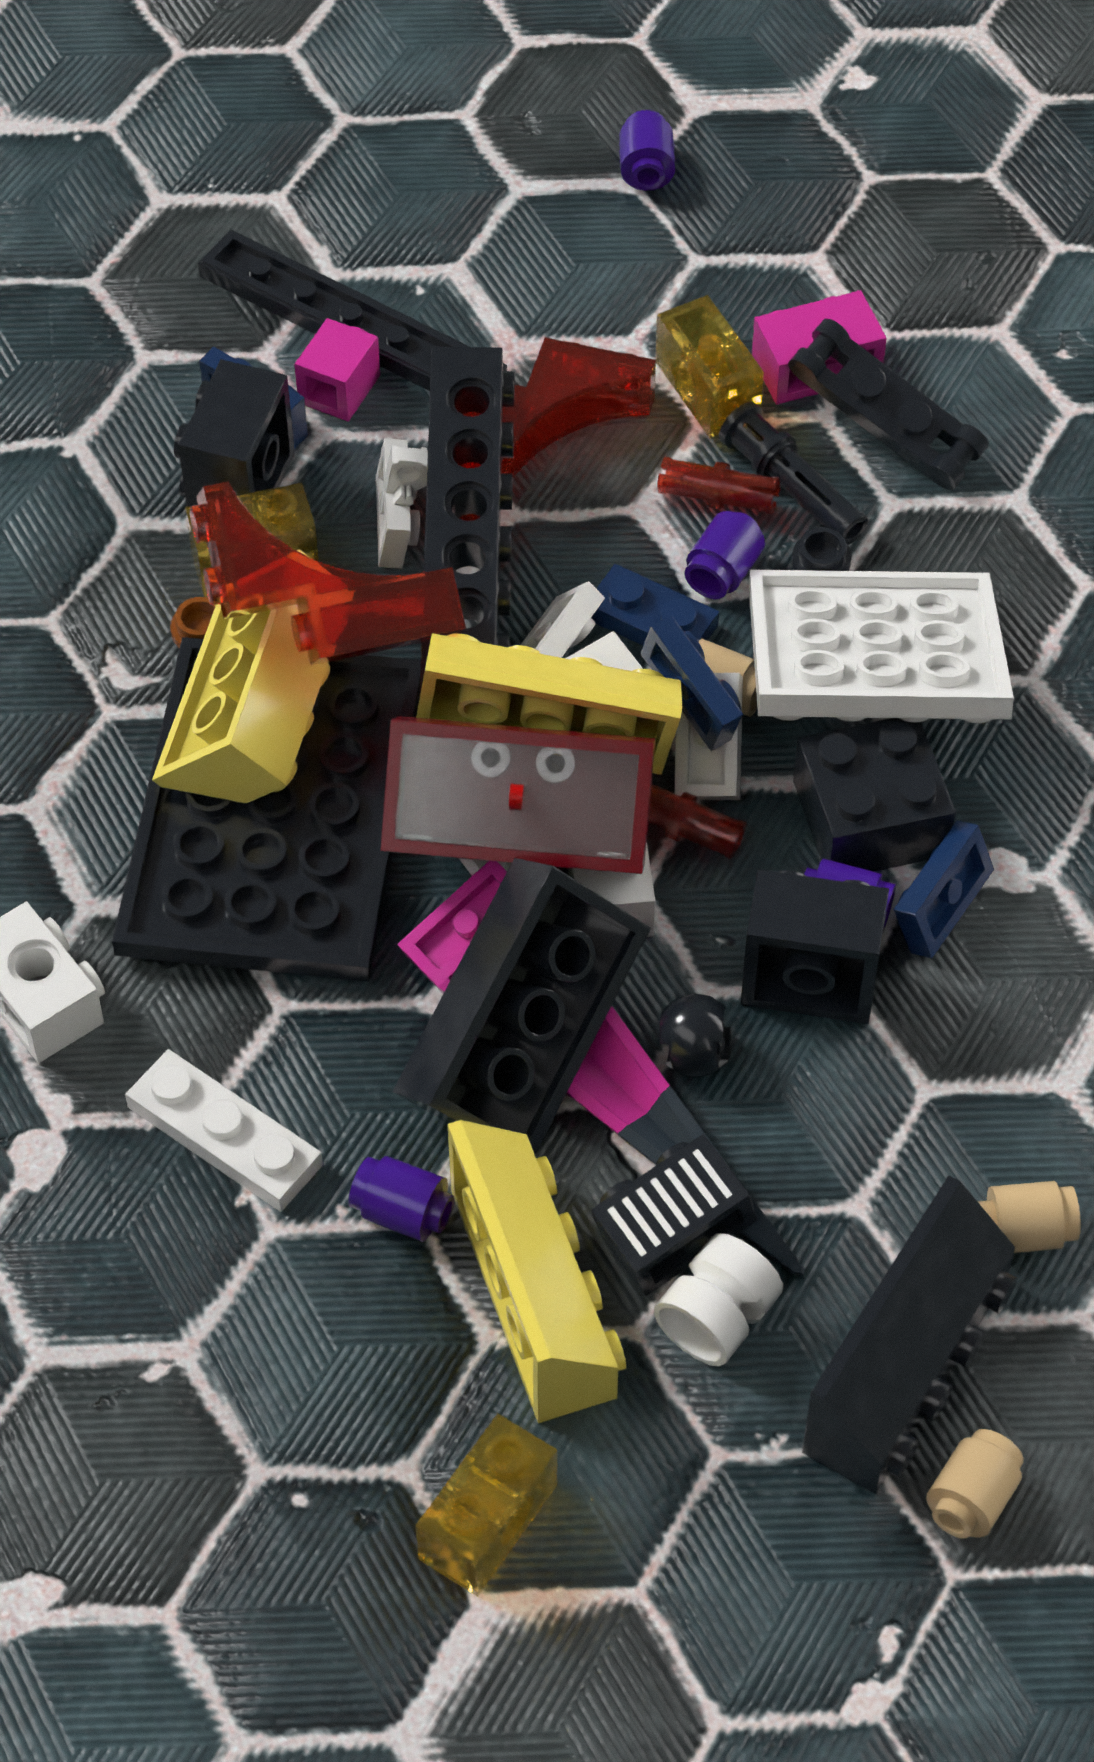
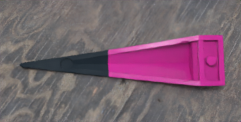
M488 861L397 944L403 953L442 994H444L507 873L497 861ZM611 1006L566 1094L656 1165L658 1158L667 1149L680 1142L690 1143L701 1136L704 1131ZM751 1197L757 1221L741 1231V1233L795 1276L805 1278L804 1268Z

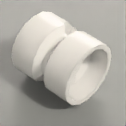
M717 1233L708 1240L690 1262L689 1267L694 1276L682 1275L676 1279L654 1306V1316L657 1323L668 1338L696 1360L712 1366H722L730 1359L748 1336L749 1326L747 1323L754 1324L760 1321L781 1295L783 1289L778 1272L755 1248L729 1234Z

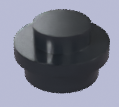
M818 527L807 531L793 548L792 565L794 570L849 571L851 566L852 553L850 547L846 543L845 538L831 528Z

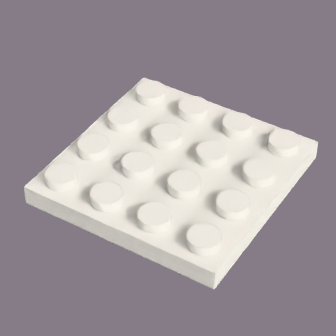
M750 570L749 599L758 716H773L787 721L797 720L802 717H837L844 721H860L865 718H900L908 722H922L929 718L963 719L971 723H985L992 719L1012 720L1014 696L990 573Z

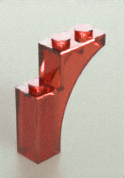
M545 337L527 386L515 385L514 407H503V422H514L513 458H502V473L513 474L514 478L523 466L540 451L562 437L589 425L624 417L648 416L655 399L656 360ZM467 412L463 415L474 417L481 415L482 413ZM473 462L461 465V467L464 468H476L481 466V464ZM466 514L459 517V519L465 521H473L480 518V516L475 514Z
M229 482L203 486L196 496L198 505L190 506V519L195 540L198 544L207 543L212 567L204 568L203 570L206 592L211 606L220 604L223 618L228 619L297 605L299 614L291 616L293 637L298 652H308L310 666L431 641L432 633L447 636L458 634L466 629L452 567L409 575H373L335 568L316 561L292 549L272 535L242 504Z

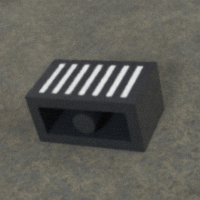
M704 1133L690 1143L680 1142L667 1149L658 1158L655 1167L634 1181L624 1180L615 1184L604 1193L599 1204L591 1209L601 1236L645 1297L687 1269L690 1262L712 1236L719 1233L729 1234L734 1237L757 1221L750 1194Z

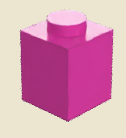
M327 318L294 364L297 392L304 396L305 406L349 422L380 377L378 336L367 333L359 327L348 326Z

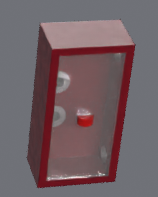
M398 716L391 720L381 851L512 862L514 858L556 867L642 874L645 865L656 738Z

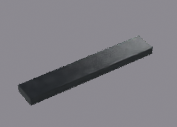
M230 230L198 262L199 276L314 334L317 333L324 321L329 318L348 326L359 327L367 333L378 336L380 367L430 391L431 347H470L234 230ZM503 363V371H507V364Z

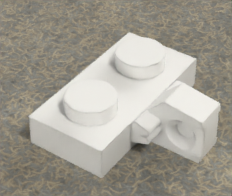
M384 438L376 473L379 567L402 569L407 546H417L419 539L420 512L419 510H410V505L414 504L417 490L427 486L428 456L427 448H408L407 440Z

